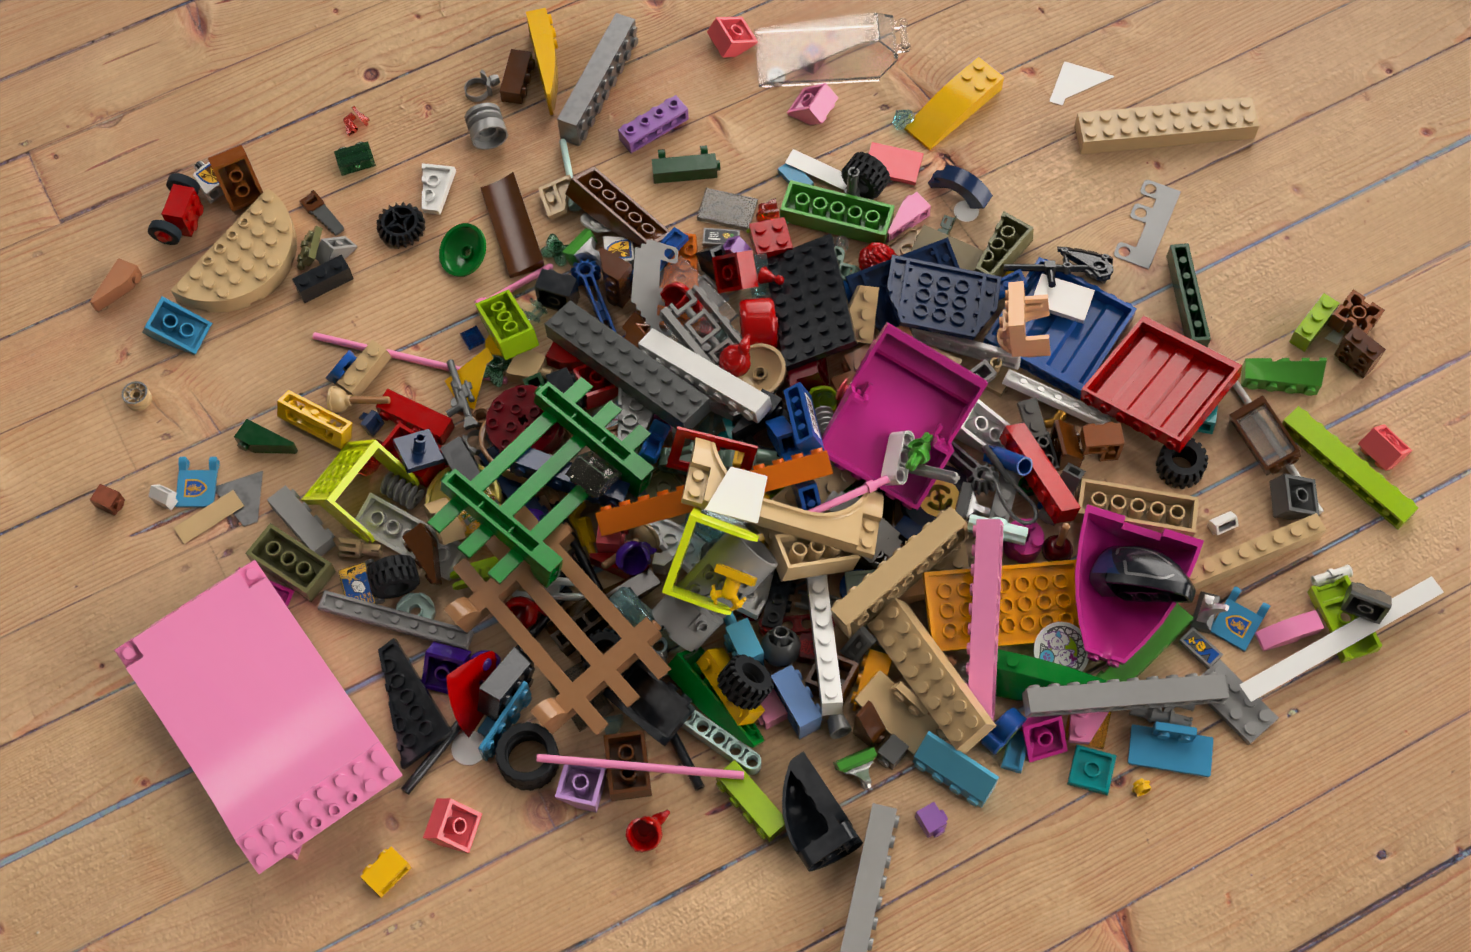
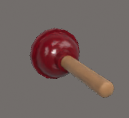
M1068 523L1062 524L1059 535H1052L1044 541L1042 554L1048 562L1071 559L1073 546L1066 538L1070 528Z

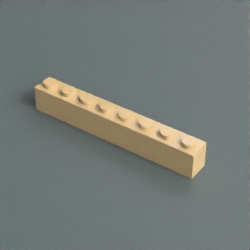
M1313 514L1196 562L1190 580L1196 590L1321 539L1327 529L1318 514Z

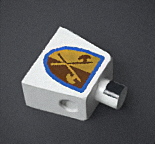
M198 161L194 165L196 172H194L193 176L211 204L224 193L210 162L204 164L202 161Z
M603 236L604 249L632 265V269H634L635 247L633 248V242L624 237Z

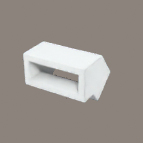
M160 484L151 485L149 498L154 503L170 511L177 504L176 492Z
M1231 511L1209 520L1207 524L1213 535H1220L1239 526L1237 516Z
M666 550L662 553L655 552L652 562L653 573L666 575L669 572L674 558Z

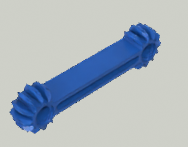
M589 258L586 261L580 259V263L574 262V267L570 270L571 275L577 278L578 287L584 286L596 318L603 324V321L606 320L609 328L616 332L596 280L601 279L600 266L597 265L595 260L590 262ZM589 286H593L598 301L594 300Z

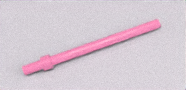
M886 475L874 481H867L863 486L807 511L822 513L862 494H870L876 491L878 487L889 483V478Z

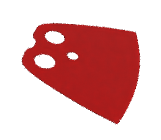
M494 651L480 654L446 676L452 711L459 726L468 738L484 716V714L477 711L479 688L481 687L479 686V681L483 680L484 683L497 668V658ZM490 658L491 666L485 671L483 664L486 659Z

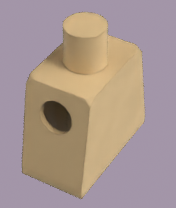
M531 349L513 357L506 371V376L509 382L524 384L523 379L540 372L543 378L546 379V375L553 373L554 370L547 368V361L544 355Z

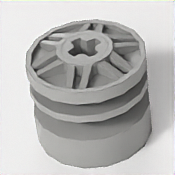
M477 104L466 112L465 122L473 146L481 150H489L502 145L508 137L507 129L503 122L500 108L496 104Z

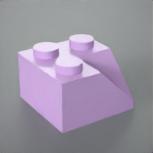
M564 764L555 798L573 807L597 813L607 778V769Z

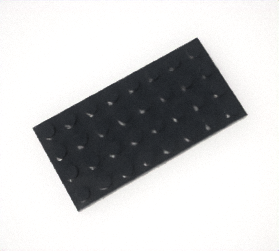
M831 233L764 260V266L775 276L781 275L784 278L782 285H778L776 282H769L768 286L771 299L774 301L775 313L778 317L779 330L777 331L787 371L858 345Z

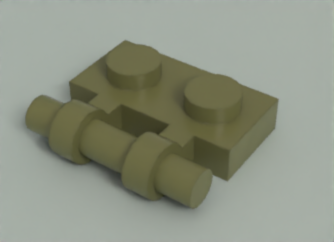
M315 226L312 231L309 230L307 235H305L300 246L302 248L301 253L297 258L298 269L303 270L305 265L310 266L315 260L323 228Z

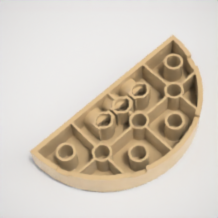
M267 188L171 289L176 301L195 310L230 312L251 305L250 303L258 299L262 300L271 294L290 272L291 264L297 251L296 231L289 212L281 199Z

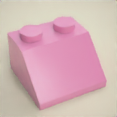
M826 83L805 87L787 114L809 125L821 124L826 120L829 111L834 108L838 97Z

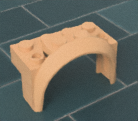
M1024 281L1008 282V290H1005L1006 301L1003 317H999L1000 327L997 332L999 346L1012 354V357L1051 356L1049 335L1026 336L1025 322L1050 316L1048 294L1025 296Z

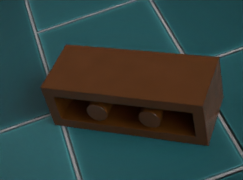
M511 49L499 91L501 102L522 104L523 98H526L527 84L531 82L530 72L535 67V59H532L531 52Z

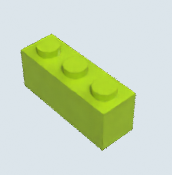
M1324 293L1294 331L1289 343L1305 352L1331 319L1340 303Z

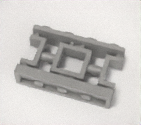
M695 284L691 290L686 292V296L690 300L687 304L678 310L671 303L660 311L659 316L684 347L717 365L719 364V359L715 354L727 345L739 344L742 340V335L737 330H733L729 319L719 313V308L713 301H709L705 290ZM699 300L705 309L696 314L691 307ZM685 312L690 320L683 327L677 318ZM704 316L714 330L704 338H701L692 328V325ZM721 329L728 336L722 343L715 337V335L721 332ZM709 341L714 349L707 356L701 349V346Z

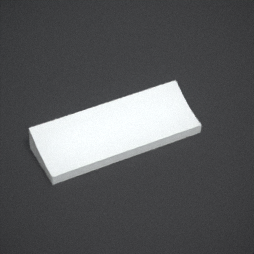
M369 493L355 518L373 535L375 540L402 555H409L414 559L416 557L413 552L410 553L403 544L405 541L402 536L420 523L427 525L438 543L441 577L448 581L451 580L450 572L454 571L453 567L466 557L457 549L462 542L457 540L446 545L440 544L434 529L430 525L373 493Z

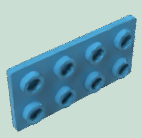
M523 681L497 721L486 717L478 728L477 732L485 737L478 747L483 760L488 761L490 757H494L498 739L501 738L503 732L507 731L512 724L517 723L521 716V710L530 704L532 694L527 682Z
M1158 721L1155 722L1153 727L1134 724L1131 726L1128 753L1129 765L1203 777L1211 776L1213 737L1197 735V728Z

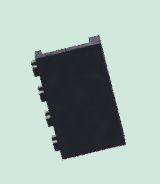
M636 660L623 678L637 692L640 698L627 707L613 690L611 691L606 688L602 694L655 740L666 746L696 708L691 704L693 700L685 693L679 695L676 692L679 688L669 681L666 684L663 681L664 676L658 680L641 660Z

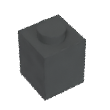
M892 734L877 752L878 762L883 767H889L893 770L907 754L909 746Z

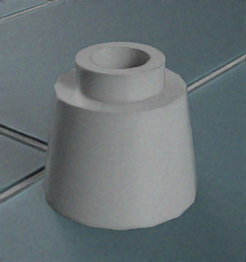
M843 714L829 715L827 723L831 738H841L852 731Z

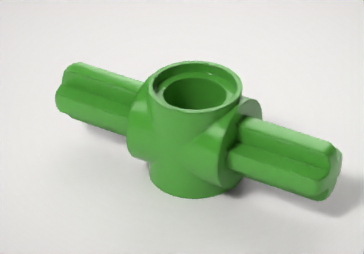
M925 432L921 438L915 439L908 444L910 451L908 453L909 459L905 464L906 469L912 472L918 465L924 464L931 459L929 452L931 450L930 443L933 440L932 434Z

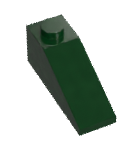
M248 419L245 420L234 436L238 443L237 446L244 451L296 454L298 452L294 442Z

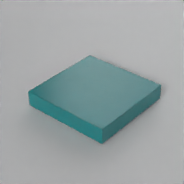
M1076 745L1067 785L1107 796L1117 755Z

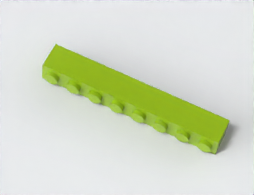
M1298 406L1283 420L1282 424L1294 442L1397 530L1419 508L1413 500L1407 498L1396 486L1390 484L1381 473L1371 468L1367 461L1358 457L1336 435L1331 434L1325 429L1322 423L1313 419L1306 410Z

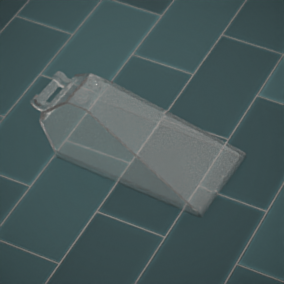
M862 13L754 29V36L758 41L755 49L759 87L880 81V78L898 61V53H906L911 50L906 29L908 26L907 19L900 18L894 21L893 15ZM895 29H900L901 44L896 43Z

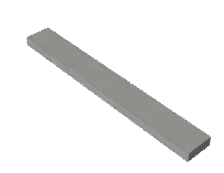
M324 590L318 605V610L464 650L469 649L474 635L473 630L466 633L462 628L326 590Z

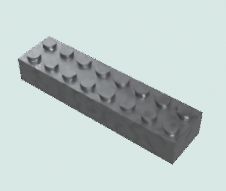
M618 13L614 15L557 118L560 139L564 138L566 142L580 146L582 141L586 140L590 127H593L597 113L601 112L604 100L608 99L610 89L616 85L618 75L623 72L625 62L630 59L632 49L638 44L635 19Z

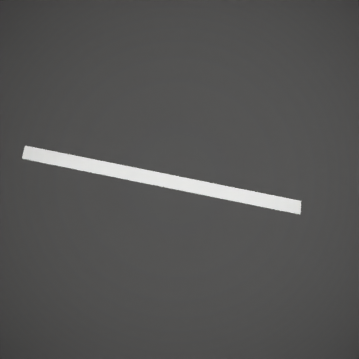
M1431 576L1392 598L1391 609L1380 624L1358 617L1240 684V687L1252 702L1444 592Z

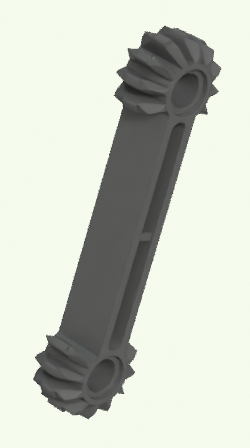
M952 441L955 451L948 461L967 476L966 482L971 483L972 490L977 491L978 495L981 492H984L986 495L988 491L994 492V483L991 480H981V476L986 471L992 474V477L999 484V473L996 471V468L994 466L989 467L988 463L980 465Z

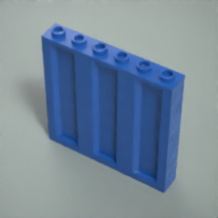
M1039 257L1035 264H1044V260L1047 259ZM1029 272L1025 279L1028 287L1024 288L1025 296H1034L1041 274H1044V272ZM1055 272V278L1095 290L1084 323H1079L1050 313V316L1025 322L1026 336L1049 335L1051 356L1021 357L1019 367L1081 400V389L1108 358L1134 318L1137 308L1128 302L1118 299L1115 295L1101 290L1098 286L1086 282L1079 276ZM999 317L984 337L983 343L1000 347L997 341V332L1000 327Z

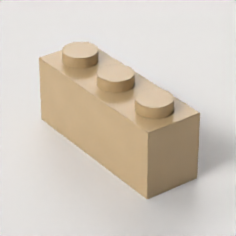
M371 340L337 384L348 395L361 396L392 357L387 349Z

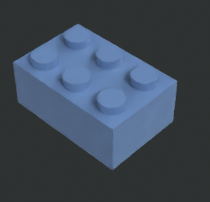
M790 665L772 674L773 688L788 713L787 719L798 738L801 739L819 730L822 721L821 707L818 703L814 704L812 692L808 686L805 687L803 685V677L798 669L795 670Z

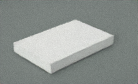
M1041 274L1034 296L1048 294L1049 313L1084 323L1095 290L1055 278L1056 286L1050 288L1047 275Z

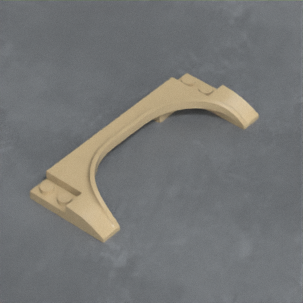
M698 437L695 438L681 503L705 510L728 471L720 459L714 442ZM878 491L870 494L865 493L850 507L829 513L811 512L763 498L758 523L742 519L738 520L872 559L875 555L879 522L883 514L884 497L883 493Z

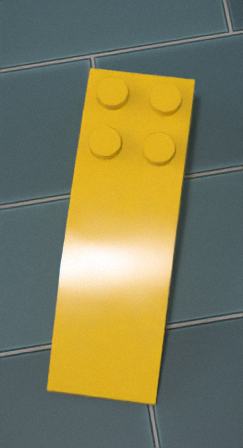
M546 8L527 11L526 17L549 113L554 115L558 92V66L555 49H558L555 28L552 25V16L547 14Z
M980 57L976 58L937 92L905 126L904 130L928 150H931L1002 90L1004 77Z

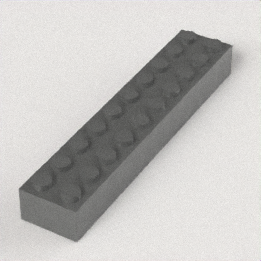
M571 300L544 323L549 339L616 387H620L623 392L634 398L676 430L677 426L692 430L711 411L710 399Z

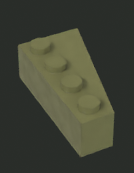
M1003 211L1001 219L995 227V232L976 266V272L1002 277L1006 272L1003 271V264H1013L1032 243L1034 228Z

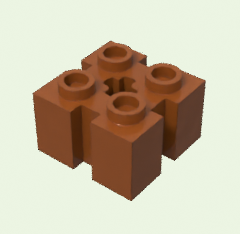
M1353 289L1343 304L1333 313L1327 325L1338 333L1344 331L1347 334L1355 326H1358L1368 334L1380 320L1385 309L1374 302L1368 304L1364 301L1366 297Z

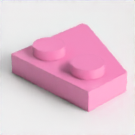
M1109 711L1070 714L1068 742L1089 745Z

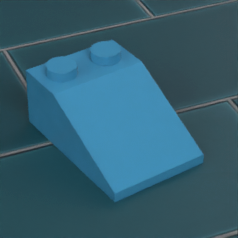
M162 296L142 333L161 343L195 355L213 323Z

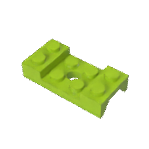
M1348 575L1321 587L1311 586L1307 592L1315 610L1319 609L1330 633L1358 618V616L1340 610L1346 590L1351 584ZM1341 614H1348L1351 620L1349 622L1342 620ZM1375 631L1338 652L1337 655L1341 663L1378 652L1382 644Z

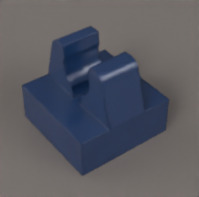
M371 410L369 414L363 412L359 417L362 420L361 426L372 437L385 424L380 415L374 410Z

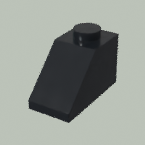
M723 244L708 247L696 253L701 270L715 282L712 257L726 255Z

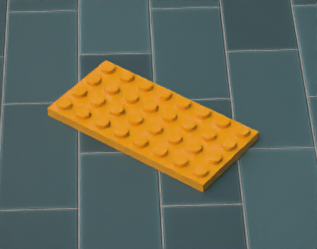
M1076 560L1002 566L998 647L1034 644L1040 631L1047 625L1055 622L1071 623L1080 629L1075 599ZM971 568L922 573L929 634L942 652L967 650V643H970L971 635H968V623H971L972 615H969V604L973 600V596L970 595V584L974 580V576H971Z

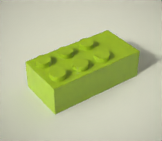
M509 289L475 304L482 323L505 360L539 346L533 326Z

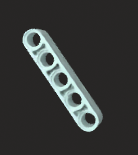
M694 710L691 714V719L685 721L681 728L728 761L736 760L747 774L755 775L760 772L761 757L757 752L737 740L698 711ZM702 725L708 727V730L705 732H700L697 729ZM722 737L724 742L717 744L714 742V739ZM734 748L740 749L741 753L739 755H733L730 753V751ZM755 760L758 764L750 767L747 765V762Z

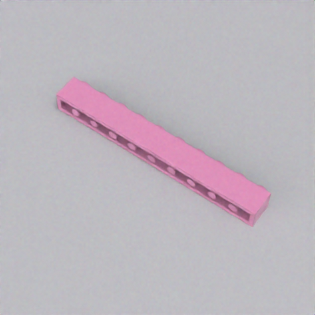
M977 519L976 525H973V537H976V541L972 545V556H975L974 564H971V576H974V580L970 584V595L973 596V600L969 604V615H972L971 623H968V635H971L970 643H967V655H970L969 663H966V675H969L966 685L994 721L1004 524L1001 519Z

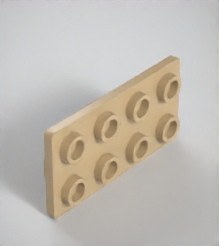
M878 671L854 699L861 708L868 700L871 701L885 725L886 731L890 735H896L909 746L908 751L912 755L917 752L928 731L933 733L938 728L936 721L927 714L928 710L921 700L901 681L894 683L882 671Z

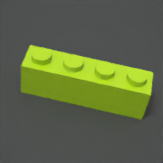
M736 760L723 769L744 771ZM745 771L744 780L716 777L718 789L730 796L729 801L736 809L739 807L744 812L742 814L744 819L749 824L753 823L757 827L756 832L763 840L766 838L771 842L786 829L783 814Z

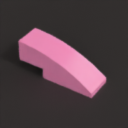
M1313 610L1255 632V635L1262 650L1266 651L1298 642L1301 638L1316 635L1324 629V626L1317 611Z

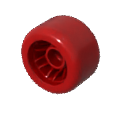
M755 298L740 301L739 317L742 339L746 334H750V345L763 343L771 345L778 350L777 330H779L773 299Z

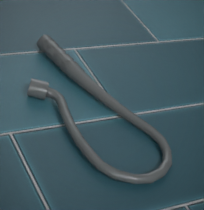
M988 444L983 446L982 450L995 468L1033 507V519L1024 521L1013 514L1001 493L997 480L992 477V474L984 471L981 478L987 481L991 480L994 483L997 494L1011 518L1023 525L1035 523L1038 519V510L1035 503L1012 479Z

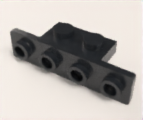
M776 568L762 620L763 627L772 629L782 626L786 612L790 613L792 601H789L790 594L794 595L796 583H793V580L781 582Z

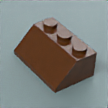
M600 247L599 254L607 300L611 305L623 308L632 294V265Z

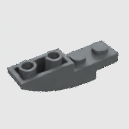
M1037 398L1019 401L1017 406L1022 419L1021 423H1025L1054 468H1060L1050 433L1046 431Z

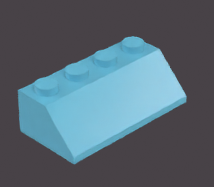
M930 731L926 734L913 758L914 766L922 772L927 771L935 781L945 783L953 793L963 795L967 798V802L975 807H983L999 779V776L961 751H957L952 745Z

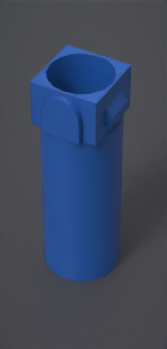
M989 445L1006 470L1022 476H1026L1032 470L1033 463L1029 457L999 446ZM984 453L983 461L993 465L987 457V455Z

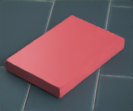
M872 142L869 154L880 160L887 168L890 180L916 185L924 153Z

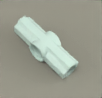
M970 514L967 526L968 532L973 533V525H976L977 519L989 518ZM1000 517L991 518L1001 519L1003 522V541L1025 545L1029 528L1010 524L1007 520Z

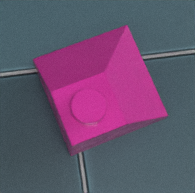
M1061 715L1029 717L1023 723L1022 730L1029 763L1068 751Z

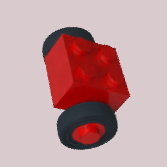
M173 173L168 177L166 186L170 193L161 213L164 220H153L148 227V234L153 239L167 245L178 244L182 235L192 237L194 231L197 230L199 217L202 216L204 211L198 196L200 185L193 178L180 173Z

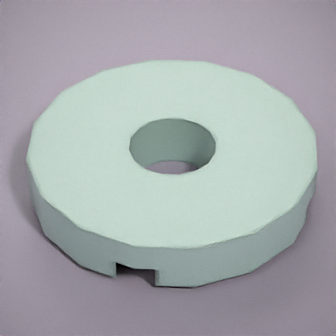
M408 593L397 603L396 610L410 613L413 608L418 607L421 609L418 616L434 620L436 613L435 605L431 598L424 593Z

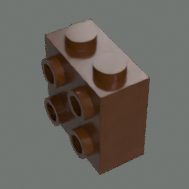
M1355 326L1344 336L1334 355L1340 362L1351 368L1356 375L1364 378L1376 367L1386 349L1358 326Z

